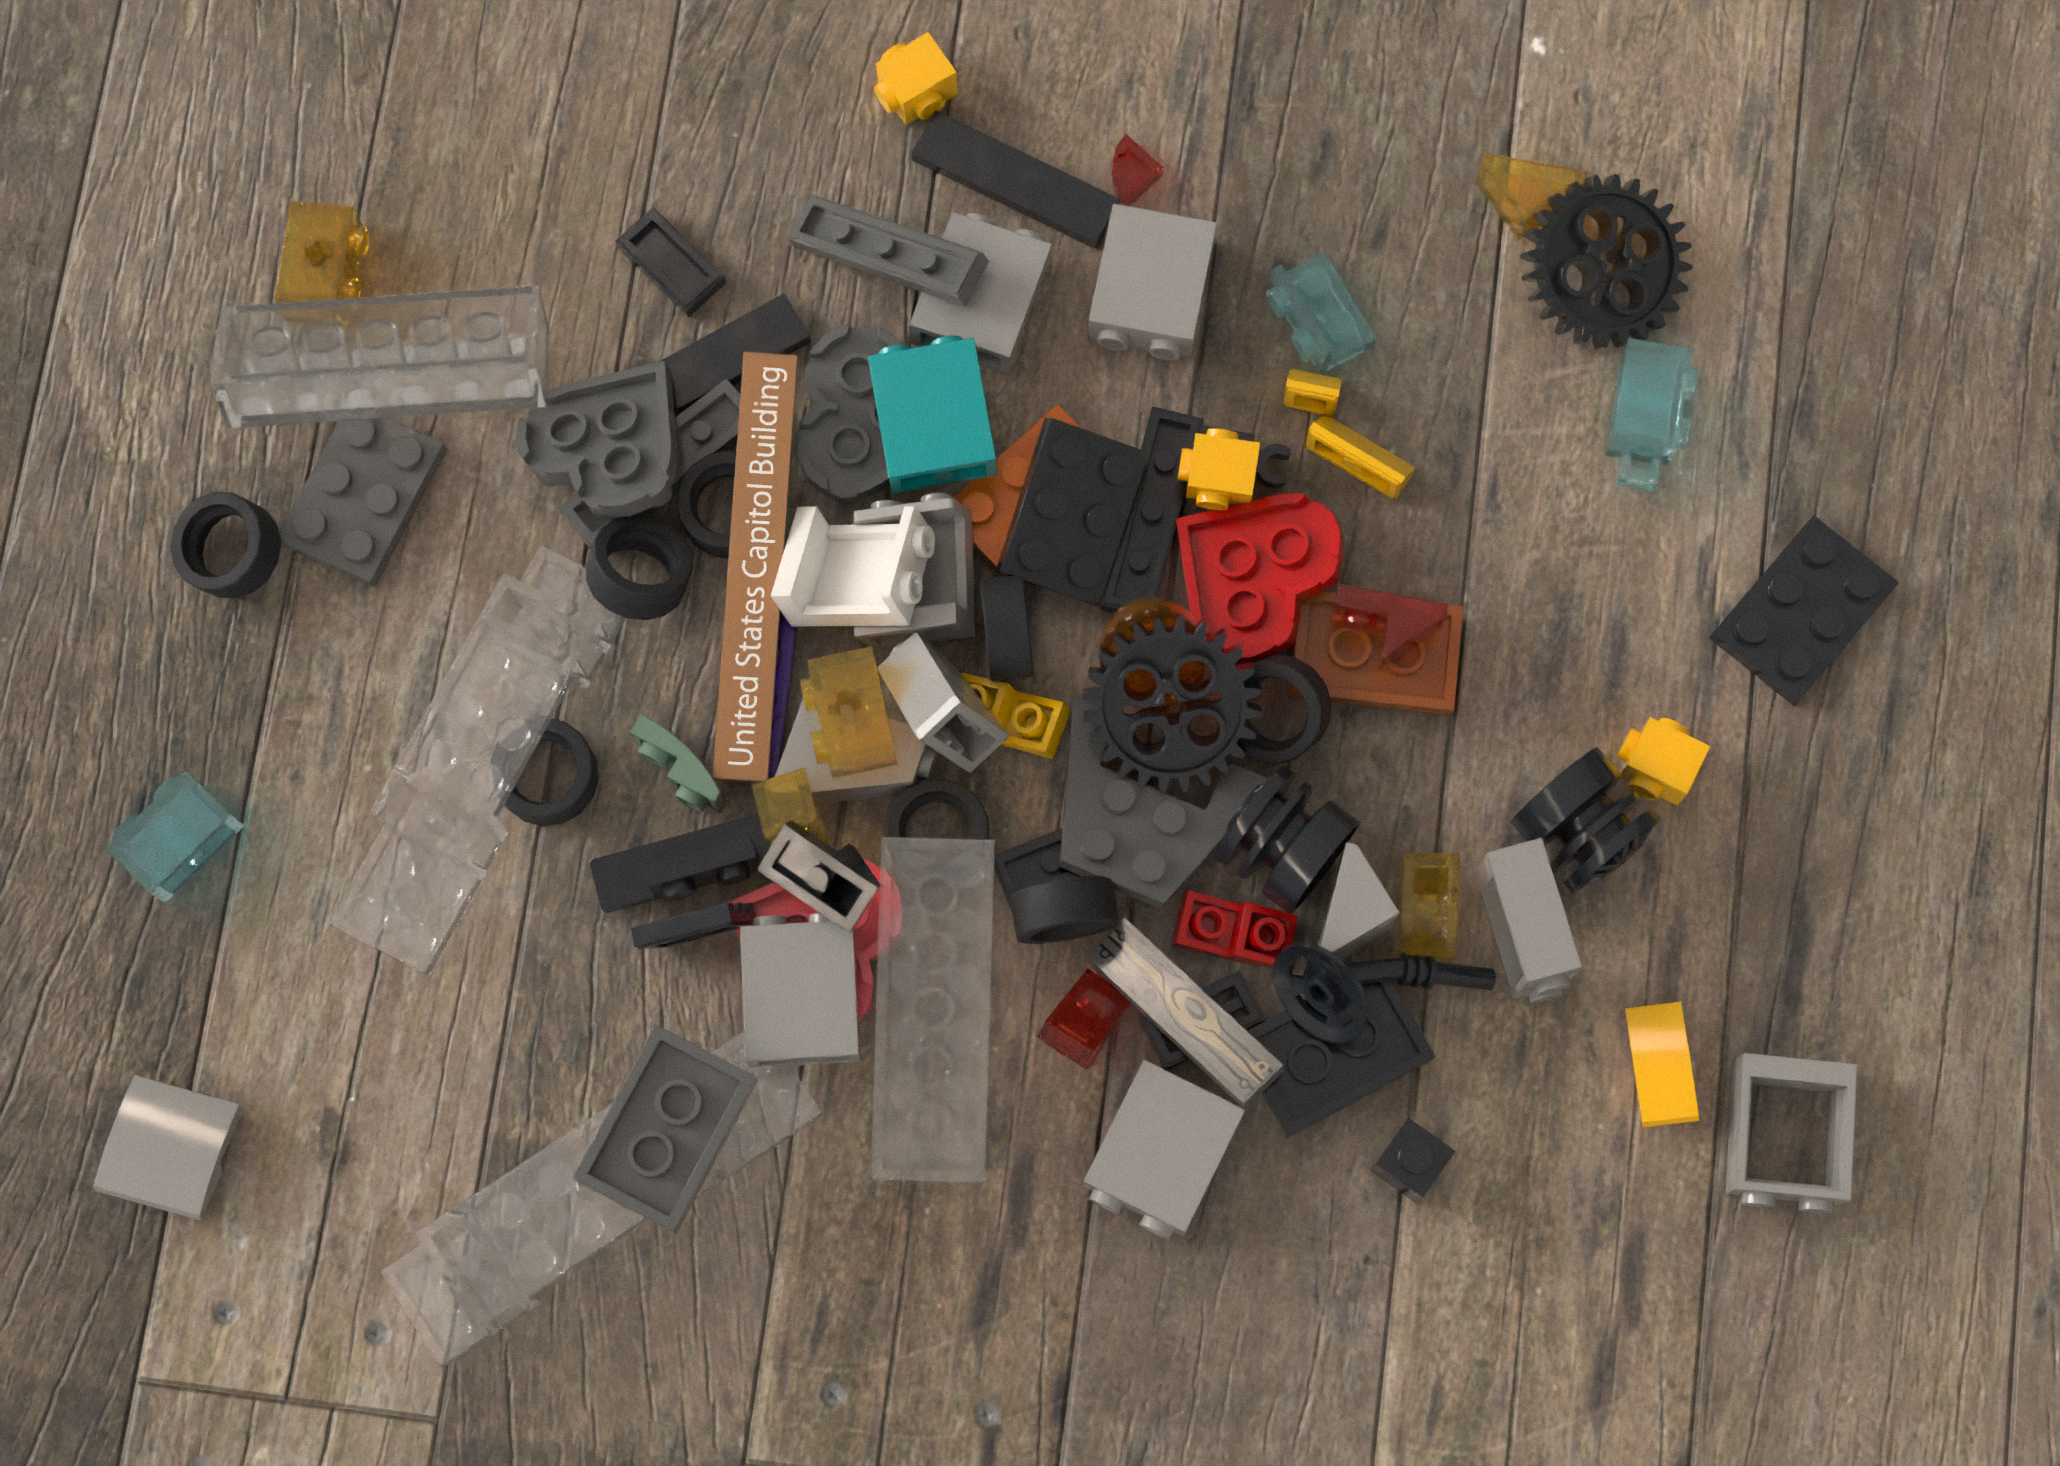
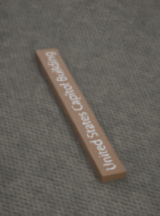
M744 352L712 777L714 781L768 784L780 625V609L771 598V593L785 550L798 355Z

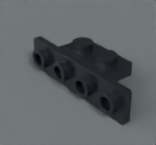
M794 803L593 859L590 862V868L600 907L603 912L610 913L660 898H665L666 901L683 899L697 893V888L718 883L720 886H727L743 882L751 877L750 873L758 871L757 868L784 824L793 820L809 831L801 804Z

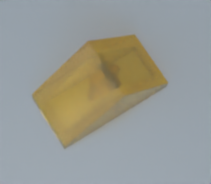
M1483 153L1476 184L1516 238L1520 240L1525 237L1526 231L1541 227L1533 216L1535 212L1543 209L1552 211L1547 198L1556 193L1566 197L1565 186L1575 181L1584 188V181L1588 176V171Z

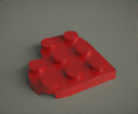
M1302 493L1276 494L1251 500V503L1243 502L1230 505L1227 510H1210L1176 518L1193 625L1195 627L1201 618H1205L1206 635L1212 637L1222 628L1227 630V637L1223 647L1228 649L1240 643L1243 646V654L1236 662L1237 664L1254 663L1257 660L1277 655L1280 651L1289 649L1297 638L1296 629L1300 622L1301 601L1320 593L1324 588L1334 586L1340 579V566L1344 560L1345 538L1338 520L1322 503L1308 499Z

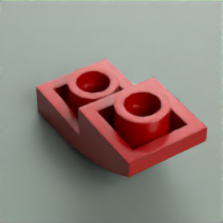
M1187 890L1182 893L1171 946L1228 960L1273 968L1279 953L1293 942L1298 915L1247 901L1238 904Z

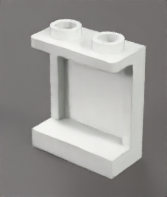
M817 506L797 507L771 598L792 627L909 626L915 604L919 603L922 597V578L927 559L931 558L934 553V532L927 525L916 506L904 507L900 524L828 525Z

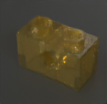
M297 201L290 202L274 296L275 302L287 319L349 324L351 307L358 306L361 296V280L359 275H357L359 258L366 257L369 247L368 228L363 226L353 207Z
M872 646L807 660L810 677L800 679L806 711L817 710L821 730L811 732L817 764L828 762L832 778L898 765ZM851 704L854 711V722L843 724L840 717V706Z

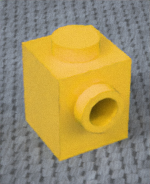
M926 32L907 45L905 43L894 45L882 55L880 61L875 63L878 84L874 86L875 93L888 113L896 110L906 125L918 118L925 120L932 117L935 110L939 112L947 100L958 94L956 70L929 32Z
M1208 429L1206 435L1196 433L1193 449L1182 448L1177 480L1188 481L1186 498L1196 499L1197 506L1210 510H1227L1228 504L1251 503L1260 448L1259 442L1239 440L1238 433L1226 429Z
M1650 717L1641 731L1633 728L1629 730L1617 754L1618 758L1626 761L1620 772L1622 774L1621 779L1629 782L1628 788L1632 792L1637 791L1643 798L1657 801L1660 797L1678 806L1688 794L1710 746L1689 736L1690 730L1677 721L1668 718H1660L1658 721Z

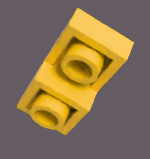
M961 673L1009 734V737L1001 745L1054 759L1071 709L1064 702L1016 691L1009 683L991 681L988 678Z
M1681 1001L1625 1008L1642 1127L1699 1121Z

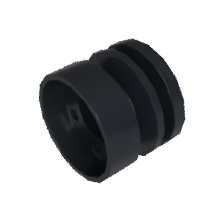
M1598 747L1587 752L1559 774L1510 821L1526 841L1542 838L1545 846L1558 838L1564 847L1550 863L1551 869L1555 873L1574 859L1580 863L1581 866L1564 882L1573 894L1589 884L1604 880L1644 845L1643 843L1653 827L1661 820L1660 816L1652 808L1642 813L1632 822L1626 817L1643 798L1637 791L1627 794L1615 803L1609 798V792L1618 783L1622 774Z
M1281 766L1271 778L1258 785L1241 804L1227 825L1226 834L1216 852L1215 858L1227 866L1244 849L1249 853L1239 867L1237 875L1242 879H1246L1263 864L1268 866L1271 871L1261 893L1287 913L1292 914L1305 901L1344 850L1346 842L1351 840L1358 829L1360 821L1332 800L1325 803L1310 816L1304 809L1314 787L1305 782L1289 799L1286 798L1284 795L1291 786L1296 773L1286 766Z

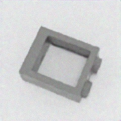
M1542 838L1487 852L1474 875L1512 999L1515 1000L1528 996L1530 1004H1536L1563 995L1561 990L1571 986L1570 980L1578 973L1582 965Z
M1743 1053L1732 1062L1725 1194L1742 1196L1741 1205L1758 1208H1775L1776 1199L1797 1201L1798 1211L1817 1214H1832L1833 1205L1839 1206L1851 1201L1857 1064ZM1752 1085L1829 1093L1825 1186L1747 1178Z

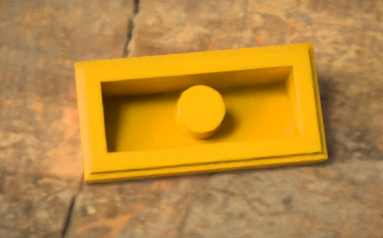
M1324 415L1320 417L1309 428L1306 441L1307 449L1392 500H1397L1415 471V467L1330 416Z

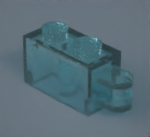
M1628 338L1619 360L1605 450L1606 456L1619 458L1616 474L1617 486L1654 492L1660 465L1668 466L1677 449L1685 450L1690 433L1691 419L1682 417L1685 400L1692 401L1698 379V369L1690 368L1692 349ZM1630 460L1646 462L1648 467L1631 466Z

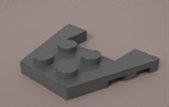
M1076 697L1070 715L1071 725L1059 867L1080 876H1105L1111 878L1114 890L1162 909L1224 839L1227 825L1249 794L1269 778L1229 761L1230 773L1227 775L1223 772L1221 773L1206 809L1194 806L1147 785L1143 788L1139 787L1138 781L1126 776L1121 778L1118 773L1101 766L1102 752L1108 745V742L1091 743L1089 740L1090 733L1100 726V723H1088L1083 720L1084 711L1097 705Z

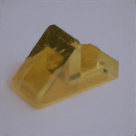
M805 767L752 785L765 839L769 838L771 846L784 824L793 820L832 847Z
M1403 853L1396 879L1400 897L1399 955L1410 953L1412 956L1419 954L1423 957L1456 958L1460 874L1459 853Z

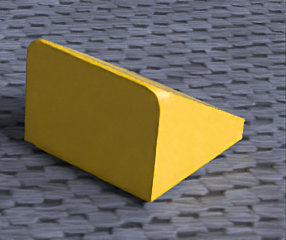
M1291 369L1287 378L1283 405L1329 416L1335 415L1342 380L1336 377Z

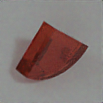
M1127 134L1120 140L1115 149L1111 178L1115 194L1120 199L1122 205L1131 206L1163 175L1164 167Z

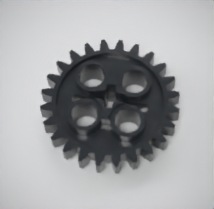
M1619 174L1606 177L1603 185L1598 175L1585 178L1584 188L1577 181L1565 186L1566 197L1556 193L1547 198L1552 211L1543 209L1535 212L1533 215L1543 228L1525 232L1524 236L1536 244L1534 250L1521 253L1520 258L1534 263V270L1527 272L1521 277L1522 281L1537 282L1538 289L1528 297V300L1533 302L1544 299L1547 305L1539 318L1545 320L1557 316L1559 318L1555 329L1557 335L1567 333L1572 328H1575L1573 335L1574 344L1586 343L1591 335L1594 349L1607 347L1610 338L1615 348L1629 345L1630 336L1635 341L1645 340L1649 338L1647 326L1655 330L1666 325L1661 312L1669 314L1679 310L1680 307L1671 295L1688 292L1689 287L1678 280L1677 277L1679 273L1692 270L1693 265L1680 261L1679 253L1687 251L1692 246L1688 242H1677L1675 237L1686 225L1684 222L1669 224L1666 218L1672 212L1674 205L1670 203L1657 208L1654 204L1659 190L1656 188L1646 191L1640 196V180L1637 178L1627 181L1622 188ZM1586 215H1590L1598 223L1599 233L1595 241L1590 239L1584 232L1583 221ZM1618 217L1622 218L1623 225L1619 232L1617 220ZM1634 233L1642 236L1645 241L1646 253L1643 259L1636 256L1632 250L1631 240ZM1607 252L1606 261L1600 259L1601 254ZM1607 262L1613 264L1610 271H1606ZM1570 265L1575 266L1581 272L1582 286L1579 291L1571 288L1567 282L1566 274ZM1618 283L1623 284L1629 291L1630 300L1626 309L1619 306L1615 299L1614 293ZM1596 291V306L1594 307L1590 304L1592 293Z
M1159 613L1155 615L1154 629L1147 631L1144 625L1137 619L1133 622L1134 638L1131 640L1119 631L1114 633L1113 640L1118 649L1117 652L1103 647L1099 649L1098 658L1106 668L1089 667L1087 677L1098 684L1099 687L1085 688L1082 699L1097 704V706L1084 711L1083 720L1088 723H1100V726L1090 733L1089 740L1091 743L1108 742V745L1102 752L1101 759L1103 762H1107L1119 756L1122 759L1118 775L1121 778L1133 768L1138 770L1139 787L1143 788L1151 776L1158 777L1161 792H1166L1171 778H1178L1184 792L1189 791L1190 776L1198 775L1206 786L1211 785L1210 768L1215 766L1227 775L1230 773L1228 754L1242 759L1245 758L1246 748L1239 741V738L1256 739L1257 729L1246 722V719L1260 718L1262 716V707L1255 703L1247 702V700L1261 695V685L1244 682L1255 673V665L1253 662L1237 665L1236 662L1243 654L1242 644H1236L1225 649L1223 645L1227 637V630L1222 628L1212 637L1207 636L1205 618H1201L1194 629L1191 630L1186 628L1184 613L1178 614L1174 627H1166L1165 621ZM1190 661H1200L1209 667L1211 673L1203 682L1190 683L1181 676V667ZM1136 669H1144L1154 676L1156 683L1150 690L1139 692L1127 685L1125 681L1126 676ZM1211 692H1219L1221 694V698L1216 701L1209 699L1194 700ZM1175 693L1177 701H1180L1179 712H1169L1167 704H1164L1165 694ZM1127 705L1138 707L1150 706L1132 714H1127L1123 710ZM1208 714L1218 721L1219 727L1211 735L1200 736L1190 729L1189 722L1195 716ZM1154 723L1160 726L1165 735L1158 743L1145 744L1136 738L1134 731L1141 724Z

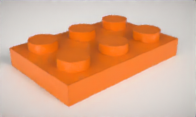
M1058 404L996 458L998 476L972 480L953 497L972 512L973 548L995 570L1044 419L1051 417L1081 428ZM998 573L1001 577H1009Z

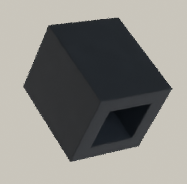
M1408 1118L1373 1166L1371 1172L1417 1204L1430 1189L1455 1153V1150Z

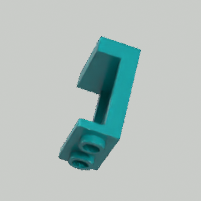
M956 335L943 336L935 339L928 346L910 349L907 345H892L881 349L877 355L868 356L892 494L998 476L974 338L962 339V337Z

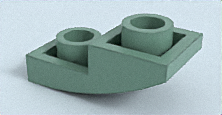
M640 714L630 731L636 744L640 746L637 753L647 761L664 769L667 768L670 762L673 764L667 778L672 787L677 790L674 797L678 801L698 812H703L705 807L708 806L721 813L726 803L711 775L699 759L673 734L658 723Z

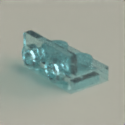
M1325 252L1288 271H1285L1282 265L1271 269L1269 289L1266 290L1268 302L1278 318L1286 316L1295 332L1291 337L1297 353L1304 362L1311 360L1319 374L1375 346V335Z

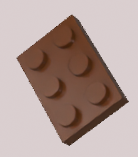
M1321 591L1301 601L1300 622L1296 629L1297 638L1294 647V657L1316 670L1327 685L1332 703L1452 716L1455 706L1463 606ZM1291 683L1289 698L1305 700L1297 687Z

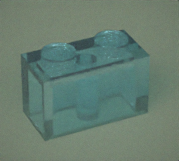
M186 770L179 777L173 776L162 783L153 795L154 801L139 816L133 815L123 821L113 834L114 840L105 848L150 894L164 903L244 827L206 787Z

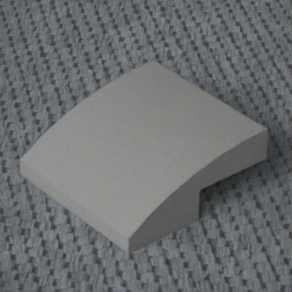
M134 1075L109 1134L94 1182L95 1191L201 1221L223 1174L220 1162L242 1116L240 1104Z

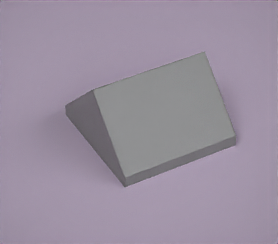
M1348 842L1345 844L1337 866L1318 946L1329 950L1341 960L1387 935L1399 915L1398 909L1358 845Z

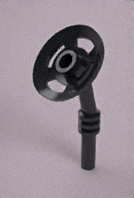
M1303 942L1294 943L1286 947L1276 957L1273 965L1274 986L1281 1003L1289 1015L1310 1034L1332 1043L1350 1042L1358 1037L1367 1026L1369 1006L1361 985L1362 983L1397 980L1399 986L1410 985L1411 987L1418 988L1421 986L1426 989H1431L1434 984L1492 990L1496 981V973L1492 968L1436 962L1434 956L1423 957L1419 954L1412 956L1410 953H1402L1399 958L1344 963L1329 950L1312 943ZM1304 955L1311 964L1306 967L1303 975H1294V961L1298 956ZM1300 994H1303L1306 1000L1310 1003V1005H1312L1317 1011L1326 1015L1327 1020L1319 1016L1317 1013H1315L1305 1003ZM1353 999L1358 1004V1011L1355 1019L1347 1023L1344 1010L1351 1004Z

